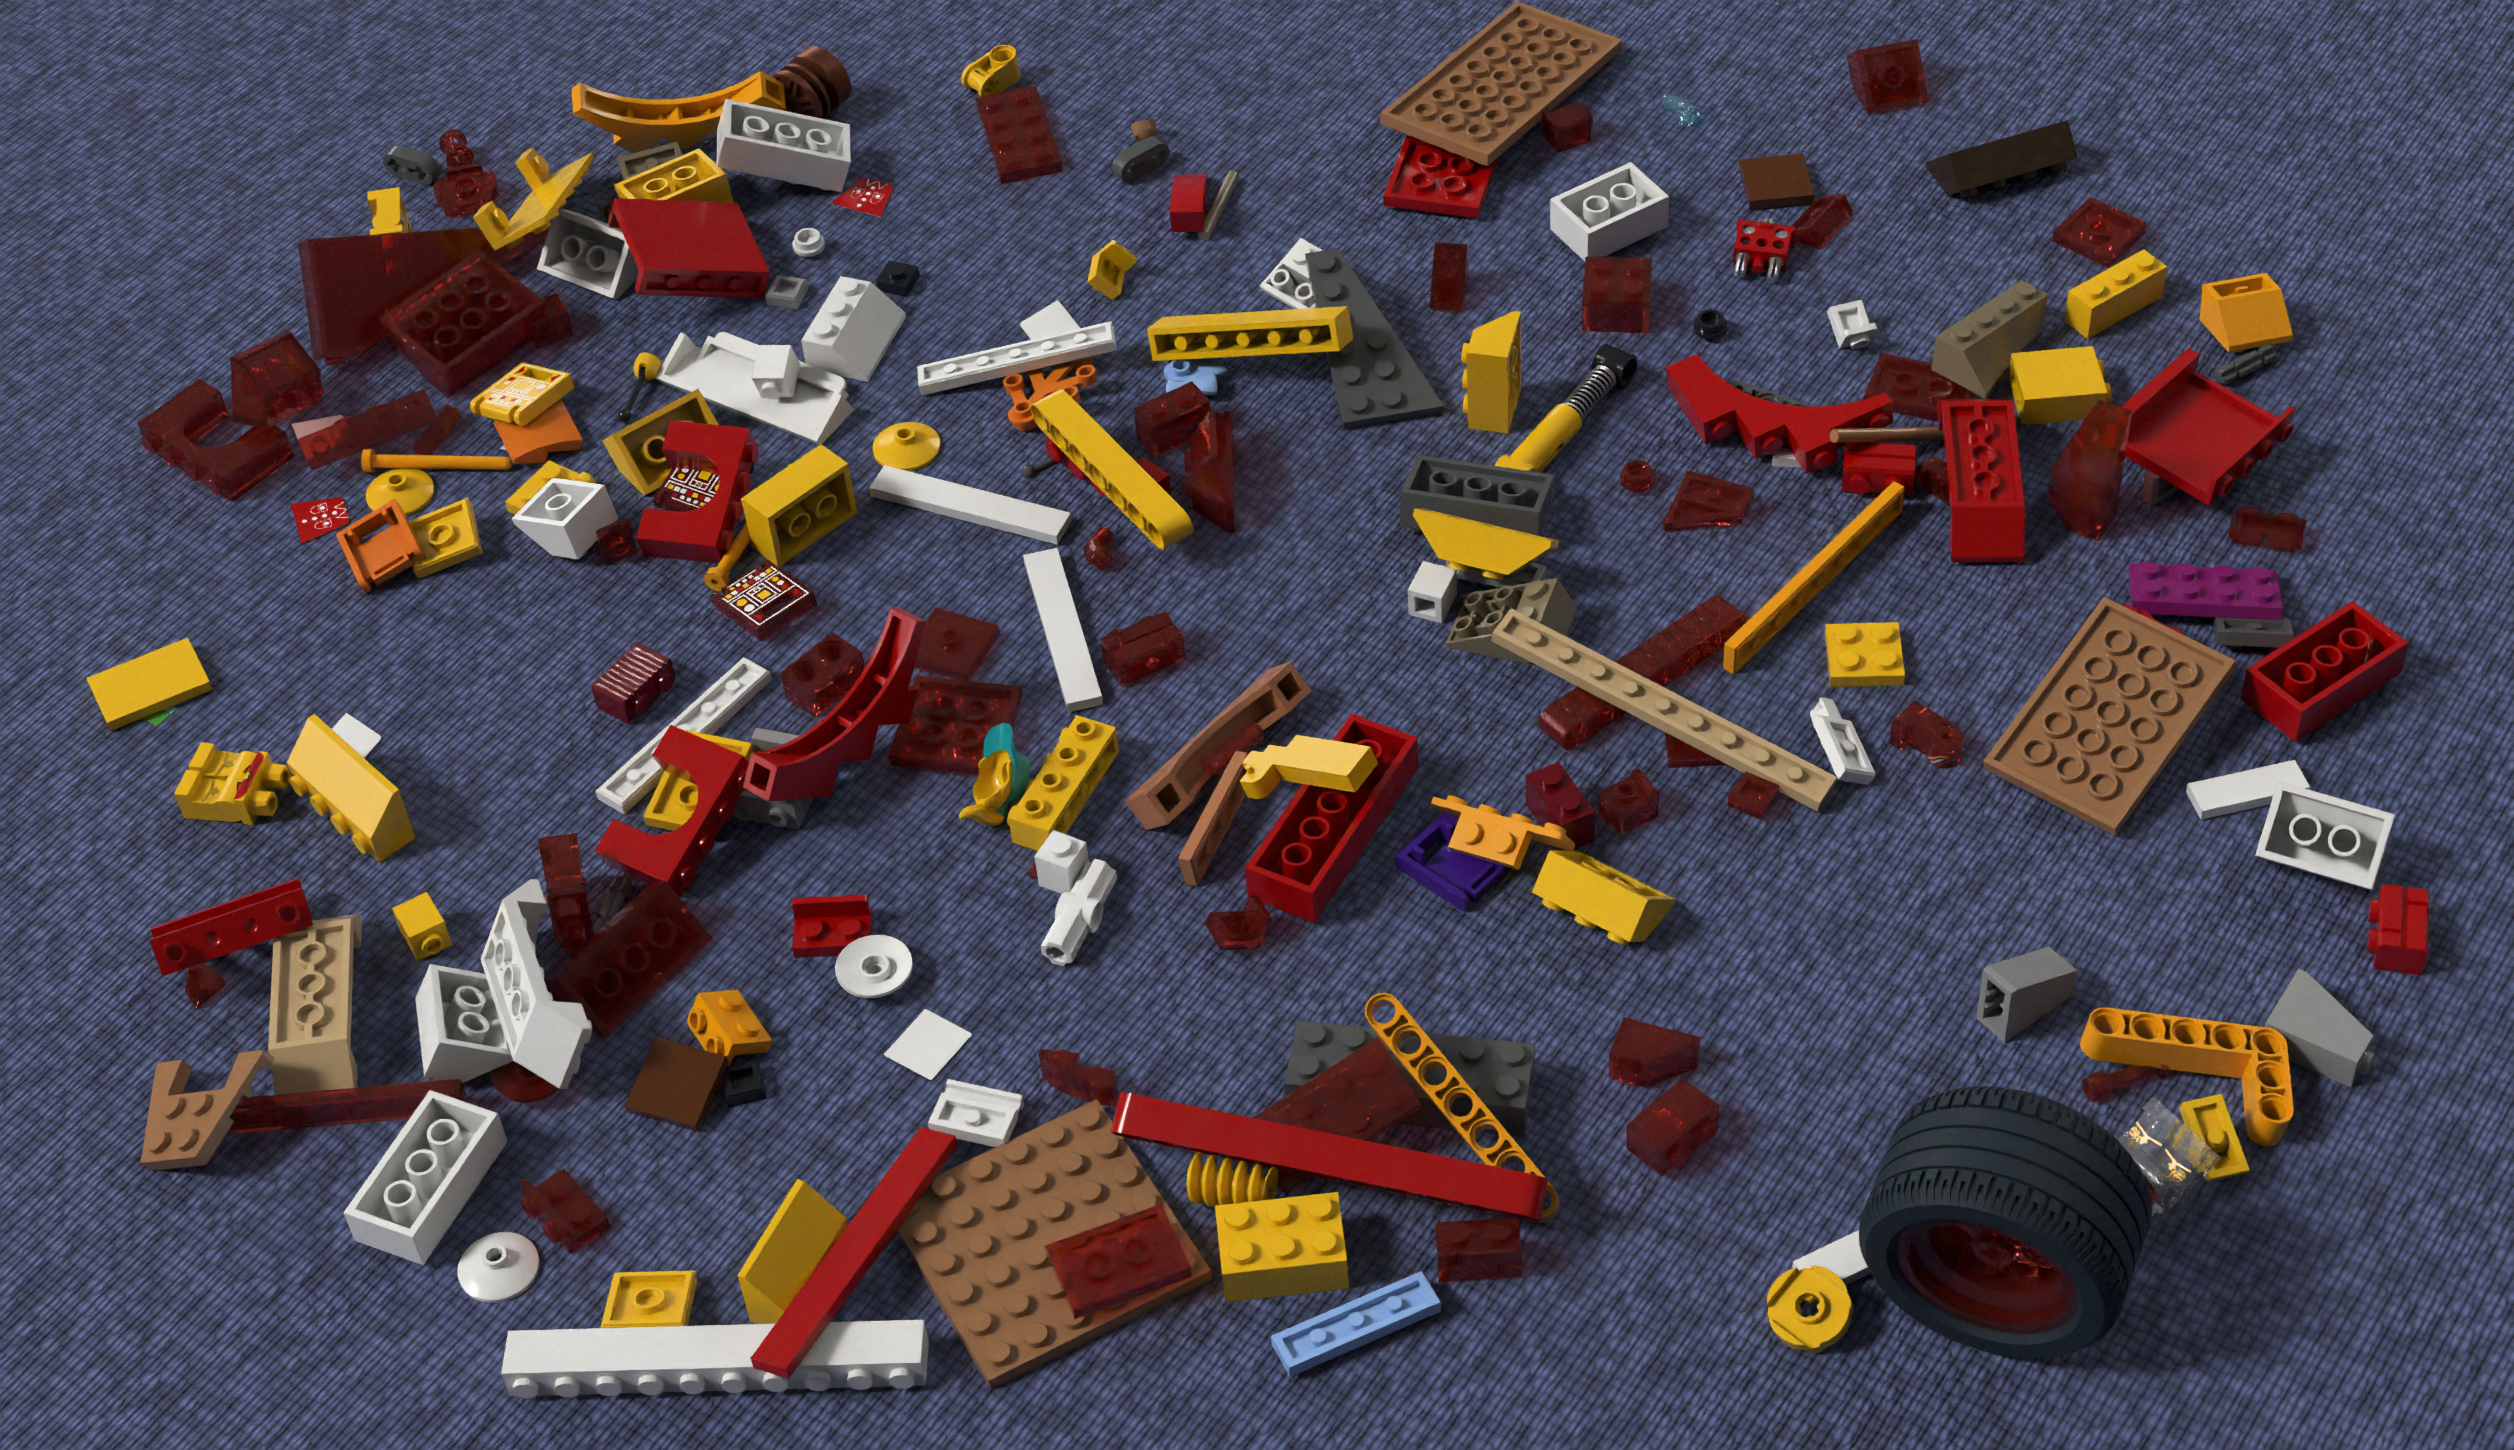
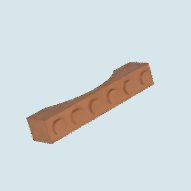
M1291 662L1268 669L1132 793L1125 802L1146 830L1169 824L1193 802L1204 783L1235 751H1238L1260 732L1289 713L1312 690Z

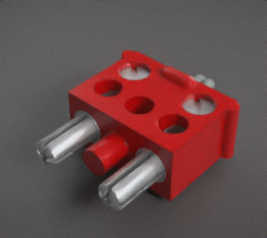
M1765 218L1763 222L1737 221L1733 255L1734 275L1738 277L1740 272V277H1744L1747 267H1751L1752 271L1757 274L1762 273L1763 269L1768 270L1767 279L1771 281L1773 276V282L1777 281L1780 271L1786 272L1790 251L1795 248L1796 228L1774 224V219Z

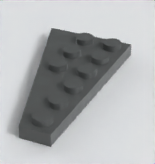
M1336 248L1305 253V262L1316 308L1349 307L1353 339L1340 351L1326 352L1343 429L1444 413L1443 403L1340 250Z

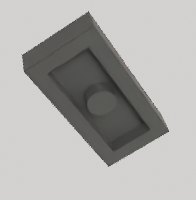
M2215 617L2214 634L2217 645H2223L2229 649L2254 646L2275 651L2294 639L2290 619H2281L2280 621Z

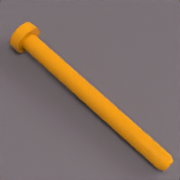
M363 449L361 455V466L364 473H373L375 468L509 470L513 464L511 458L497 456L375 454L374 449Z
M745 523L729 551L725 553L717 567L709 568L704 575L705 584L712 590L723 591L729 584L728 574L750 542L747 523Z

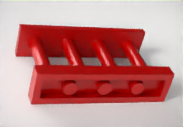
M298 877L151 927L153 938L149 939L163 977L313 925L310 917L311 911Z

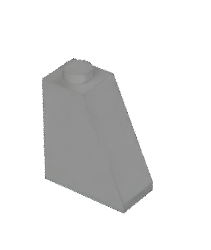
M2050 947L1988 965L1982 972L1976 1019L2005 1043L2074 995L2077 970L2067 958L2061 957Z
M2298 969L2265 1022V1027L2275 1029L2284 1036L2288 1046L2290 1061L2352 1087L2358 1075L2366 1076L2372 1066L2375 1054L2370 1052L2374 1035L2306 971Z

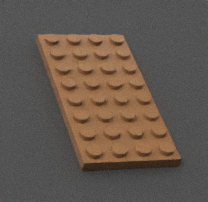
M1516 1L1380 113V124L1392 128L1396 132L1420 139L1422 142L1443 148L1450 153L1471 159L1478 164L1488 166L1622 51V39Z

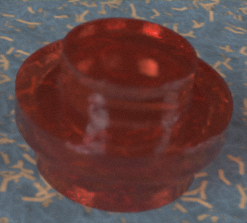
M1642 460L1628 462L1620 473V483L1629 491L1642 492L1648 490L1655 482L1654 471L1647 462Z

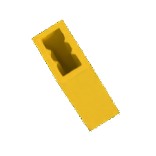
M2093 346L2011 353L2008 380L2021 425L2104 418L2106 404L2111 403L2112 392L2110 384L2104 382L2103 361L2101 359L2097 360Z

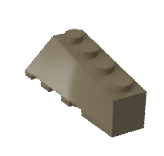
M2022 280L1936 336L1931 370L1986 399L1991 393L1992 386L1995 383L1998 384L2004 377V371L2010 365L2011 353H2019L2022 349L2025 350L2043 328L2048 294Z

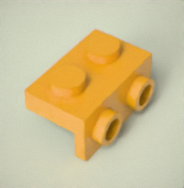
M739 990L698 993L693 1007L688 1014L687 1024L705 1051L726 1056L729 1061L727 1067H730L734 1055L768 1052L772 1039Z

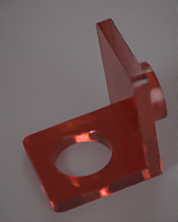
M627 518L596 531L598 540L592 546L605 566L638 553L631 525Z

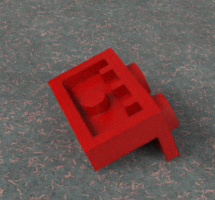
M867 895L811 896L807 898H794L792 900V910L795 918L792 943L794 958L839 956L841 951L851 942L872 935L873 917Z

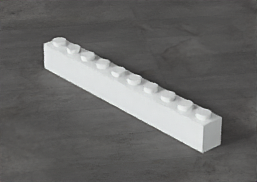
M924 1320L830 1322L788 1379L753 1368L750 1359L775 1324L508 1331L501 1375L509 1396L525 1399L546 1395H559L569 1398L584 1394H601L604 1396H616L623 1393L658 1395L661 1392L699 1394L703 1391L741 1393L745 1390L782 1392L786 1389L824 1391L828 1388L865 1390L870 1387L892 1386L906 1389L912 1386H926L929 1341Z

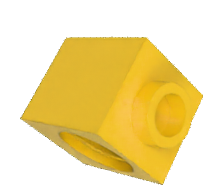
M427 892L392 908L400 933L417 961L452 946L445 921Z

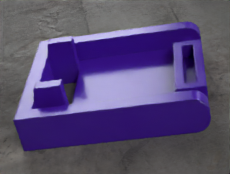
M1444 812L1396 855V868L1458 909L1464 911L1470 906V901L1474 902L1505 874V869L1509 870L1511 868L1452 851L1448 845L1458 819ZM1439 838L1447 843L1426 862L1425 851Z

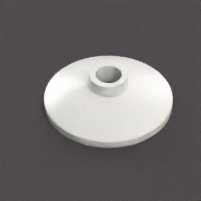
M869 935L851 942L841 951L836 960L835 973L840 986L848 993L862 998L883 997L895 992L906 983L912 972V957L906 945L898 939L886 935Z
M498 1232L484 1236L470 1245L459 1261L458 1279L460 1285L470 1297L481 1302L498 1303L513 1299L526 1291L537 1277L540 1267L537 1249L529 1239L517 1233Z

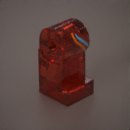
M1914 700L1892 721L1889 744L1899 750L1909 745L1926 755L1934 766L1947 769L1959 763L1964 735L1959 728Z

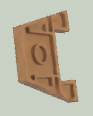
M265 1050L240 1052L223 1089L182 1094L192 1067L183 1060L157 1063L140 1163L151 1171L206 1165L234 1123V1120L229 1118L240 1099L250 1098L254 1092L252 1090L253 1086L250 1085L260 1068L268 1070L274 1057Z

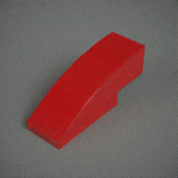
M1208 174L1175 175L1170 202L1172 232L1204 231Z

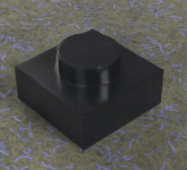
M888 261L876 280V286L881 292L907 297L920 277L919 267Z

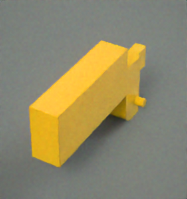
M1296 735L1287 747L1269 745L1264 752L1251 751L1242 762L1246 774L1242 777L1240 783L1247 797L1253 799L1267 797L1281 780L1356 792L1377 766L1378 761L1370 746Z

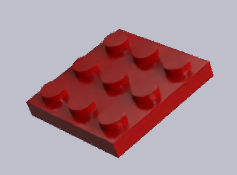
M1406 135L1383 195L1384 206L1478 218L1499 157L1486 166Z

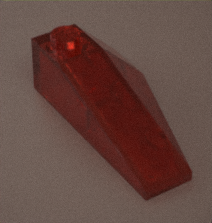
M2098 399L2051 469L2048 496L2066 529L2099 541L2115 518L2130 430L2131 410Z

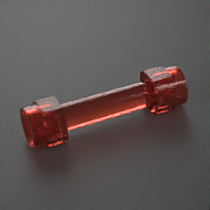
M2161 1064V1068L2133 1065L2107 1075L2103 1070H2100L2082 1080V1088L2089 1101H2101L2112 1097V1090L2153 1075L2163 1079L2172 1076L2177 1070H2170L2168 1066Z

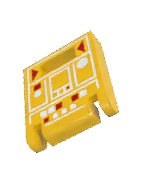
M521 362L476 396L470 403V409L476 415L508 423L515 421L517 425L525 426L575 387L570 373Z

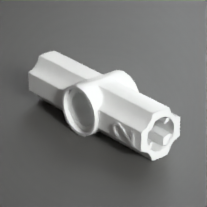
M1094 859L1092 862L1086 863L1071 892L1064 891L1060 896L1055 910V921L1041 945L1042 955L1046 956L1051 963L1060 966L1072 963L1088 932L1093 934L1099 928L1104 911V902L1117 880L1116 870L1112 869L1107 862Z

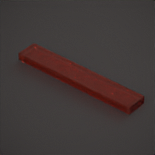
M461 1079L254 1096L248 1099H240L229 1118L234 1120L230 1129L233 1134L410 1119L429 1090L467 1103L469 1101Z

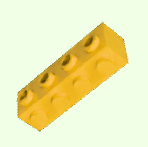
M1076 715L1070 726L1062 730L1058 744L1052 753H1048L1045 756L1041 770L1035 779L1029 780L1023 797L1009 811L1007 824L1010 826L1012 843L1039 851L1053 830L1063 834L1068 832L1119 753L1116 727Z

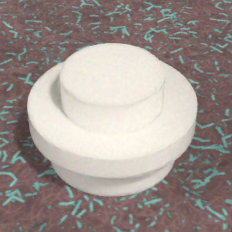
M804 228L795 234L792 245L797 255L814 257L823 251L825 241L818 230Z

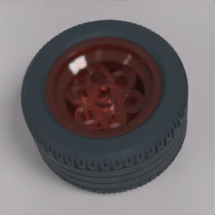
M1992 1086L1964 1087L1946 1091L1920 1101L1897 1124L1860 1219L1859 1245L1865 1263L1883 1292L1905 1313L1929 1329L1966 1346L1994 1354L2021 1358L2056 1357L2094 1344L2103 1338L2118 1320L2151 1223L2152 1198L2142 1171L2126 1148L2106 1129L2082 1113L2057 1101L2026 1091Z

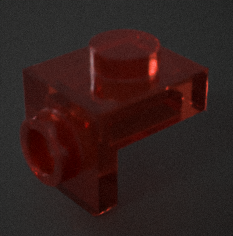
M1250 895L1242 911L1210 912L1205 925L1220 950L1260 948L1270 928L1272 918L1258 895Z

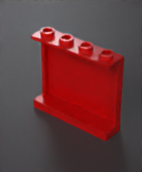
M614 198L608 226L609 228H621L639 270L635 284L638 295L763 298L770 271L738 203Z
M2188 348L2108 418L2102 443L2209 506L2220 495L2225 497L2240 477L2246 478L2255 463L2259 460H2266L2277 443H2284L2290 437L2294 429V424L2291 422L2295 408L2291 406L2281 416H2274L2197 372L2200 354Z

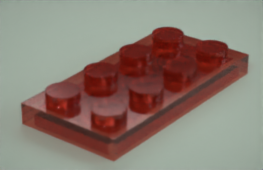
M1036 86L1022 87L1017 90L998 94L993 93L975 98L976 108L1001 184L1063 172L1062 161Z
M1376 1037L1253 1118L1370 1141L1423 1106L1381 1039ZM1278 1169V1185L1286 1195L1314 1177Z

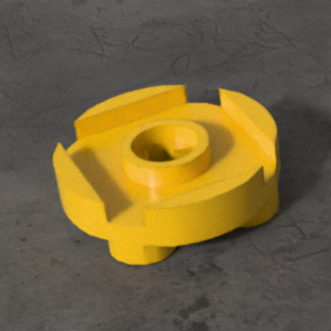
M1811 1266V1268L1800 1270L1796 1267L1787 1270L1775 1280L1767 1295L1768 1319L1776 1336L1789 1347L1805 1350L1812 1354L1820 1353L1826 1347L1832 1346L1839 1341L1848 1330L1854 1313V1307L1844 1282L1834 1272L1821 1266ZM1814 1299L1819 1301L1817 1305L1819 1312L1816 1315L1801 1316L1803 1310L1800 1304L1803 1301L1809 1304Z

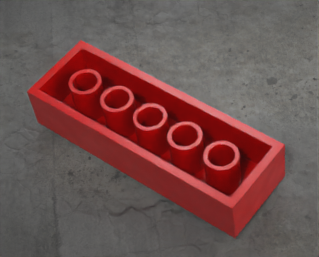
M1350 714L1332 741L1370 746L1378 761L1377 766L1356 792L1307 784L1301 785L1245 867L1247 897L1315 923L1418 769V737Z

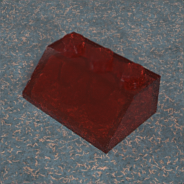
M282 332L231 357L232 422L268 429L321 402L323 394L321 370L291 332Z

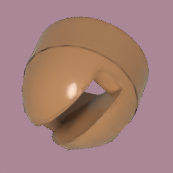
M1155 119L1142 120L1131 124L1132 133L1138 142L1151 136H1157Z

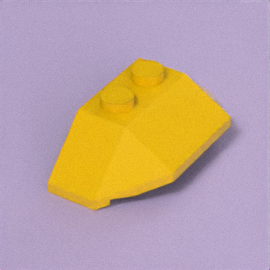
M1414 508L1413 512L1414 519L1438 558L1449 561L1448 567L1455 570L1469 572L1470 566L1483 569L1482 576L1503 580L1504 574H1516L1558 547L1559 540L1424 508Z

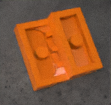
M559 399L525 426L517 425L515 421L512 423L495 419L493 421L513 464L546 463L548 452L581 450L583 439L562 399Z

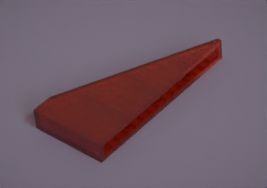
M550 227L536 235L532 231L523 236L524 240L510 249L505 245L497 250L493 249L480 228L307 239L298 243L313 361L325 360V366L344 365L346 358L356 356L388 336L389 334L385 327L391 320L444 289L448 290L451 296L545 238Z

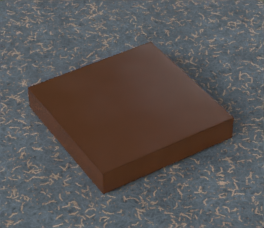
M1803 154L1739 160V171L1749 210L1814 204L1815 194Z
M655 1037L624 1107L629 1113L699 1132L729 1061L726 1056Z

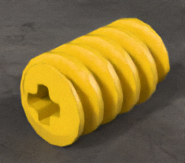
M1197 1152L1191 1160L1187 1172V1194L1191 1203L1194 1204L1205 1202L1207 1206L1215 1208L1216 1205L1274 1199L1277 1191L1278 1168L1271 1167L1267 1176L1263 1177V1167L1261 1164H1255L1251 1174H1248L1246 1161H1240L1236 1171H1233L1232 1159L1225 1158L1221 1167L1217 1168V1156L1210 1155L1205 1165H1202V1155L1200 1152Z

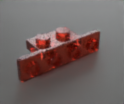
M419 390L387 404L374 405L357 416L339 419L329 427L299 438L298 442L310 469L315 470L363 451V449H368L433 423L437 420V415L425 390Z

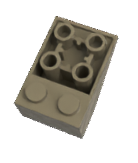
M1558 578L1542 581L1536 580L1531 583L1504 586L1486 591H1475L1466 594L1446 645L1452 649L1529 664L1532 662L1491 641L1493 631L1508 611L1512 608L1566 636L1577 607Z

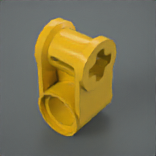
M1010 45L994 47L989 53L969 64L964 69L961 76L962 85L967 89L978 91L979 96L984 100L994 99L999 93L1020 80L1021 76L1016 49Z

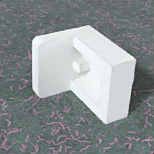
M1862 300L1832 306L1827 311L1839 349L1851 346V349L1865 347L1870 344L1878 330L1876 323H1869Z

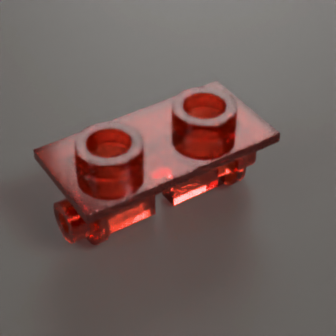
M2244 507L2241 510L2233 508L2228 539L2235 540L2236 544L2260 547L2262 535L2270 536L2268 548L2293 552L2294 549L2301 550L2307 520L2299 519L2297 515L2291 513L2273 515L2262 513L2261 510L2253 507Z

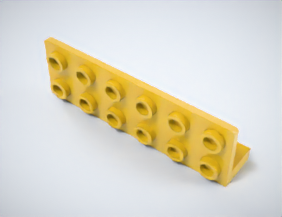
M534 147L524 152L515 164L532 188V192L508 222L505 213L497 208L493 201L481 206L473 217L493 249L497 250L505 245L510 249L522 242L525 234L532 231L536 235L550 227L551 223L549 221L559 214L558 209L563 207L567 203L566 198L575 192L573 188L578 186L583 181L581 177L590 171L589 166L595 159L593 154L590 153L550 174L547 161L542 155H538Z

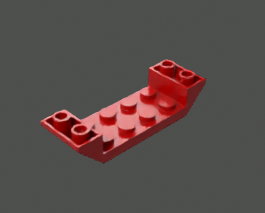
M1937 400L1939 430H1943L1951 512L1949 528L1951 562H2024L2025 504L2013 400Z

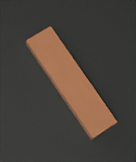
M1235 751L1178 857L1185 884L1194 886L1200 884L1246 796L1240 780L1246 774V770L1242 765L1243 760L1248 756L1246 752Z

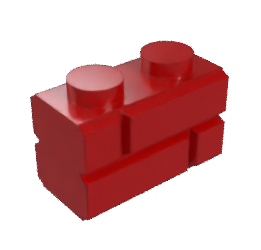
M1872 442L1845 443L1841 492L1881 494L1894 481L1904 486L1905 496H1912L1916 445Z
M2384 884L2380 888L2378 899L2370 900L2368 922L2375 923V929H2369L2366 950L2367 952L2374 953L2373 967L2377 970L2392 972L2399 970L2400 973L2419 975L2423 973L2428 954L2429 892L2426 889L2410 887L2404 889L2403 886Z

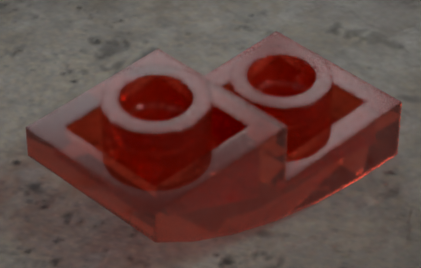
M1040 1049L1039 1059L1043 1080L1075 1098L1087 1102L1097 1099L1101 1105L1115 1107L1118 1097L1115 1070H1107L1102 1067H1081L1079 1053H1072L1066 1050Z

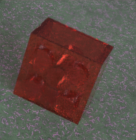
M1585 257L1582 331L1649 333L1652 258Z

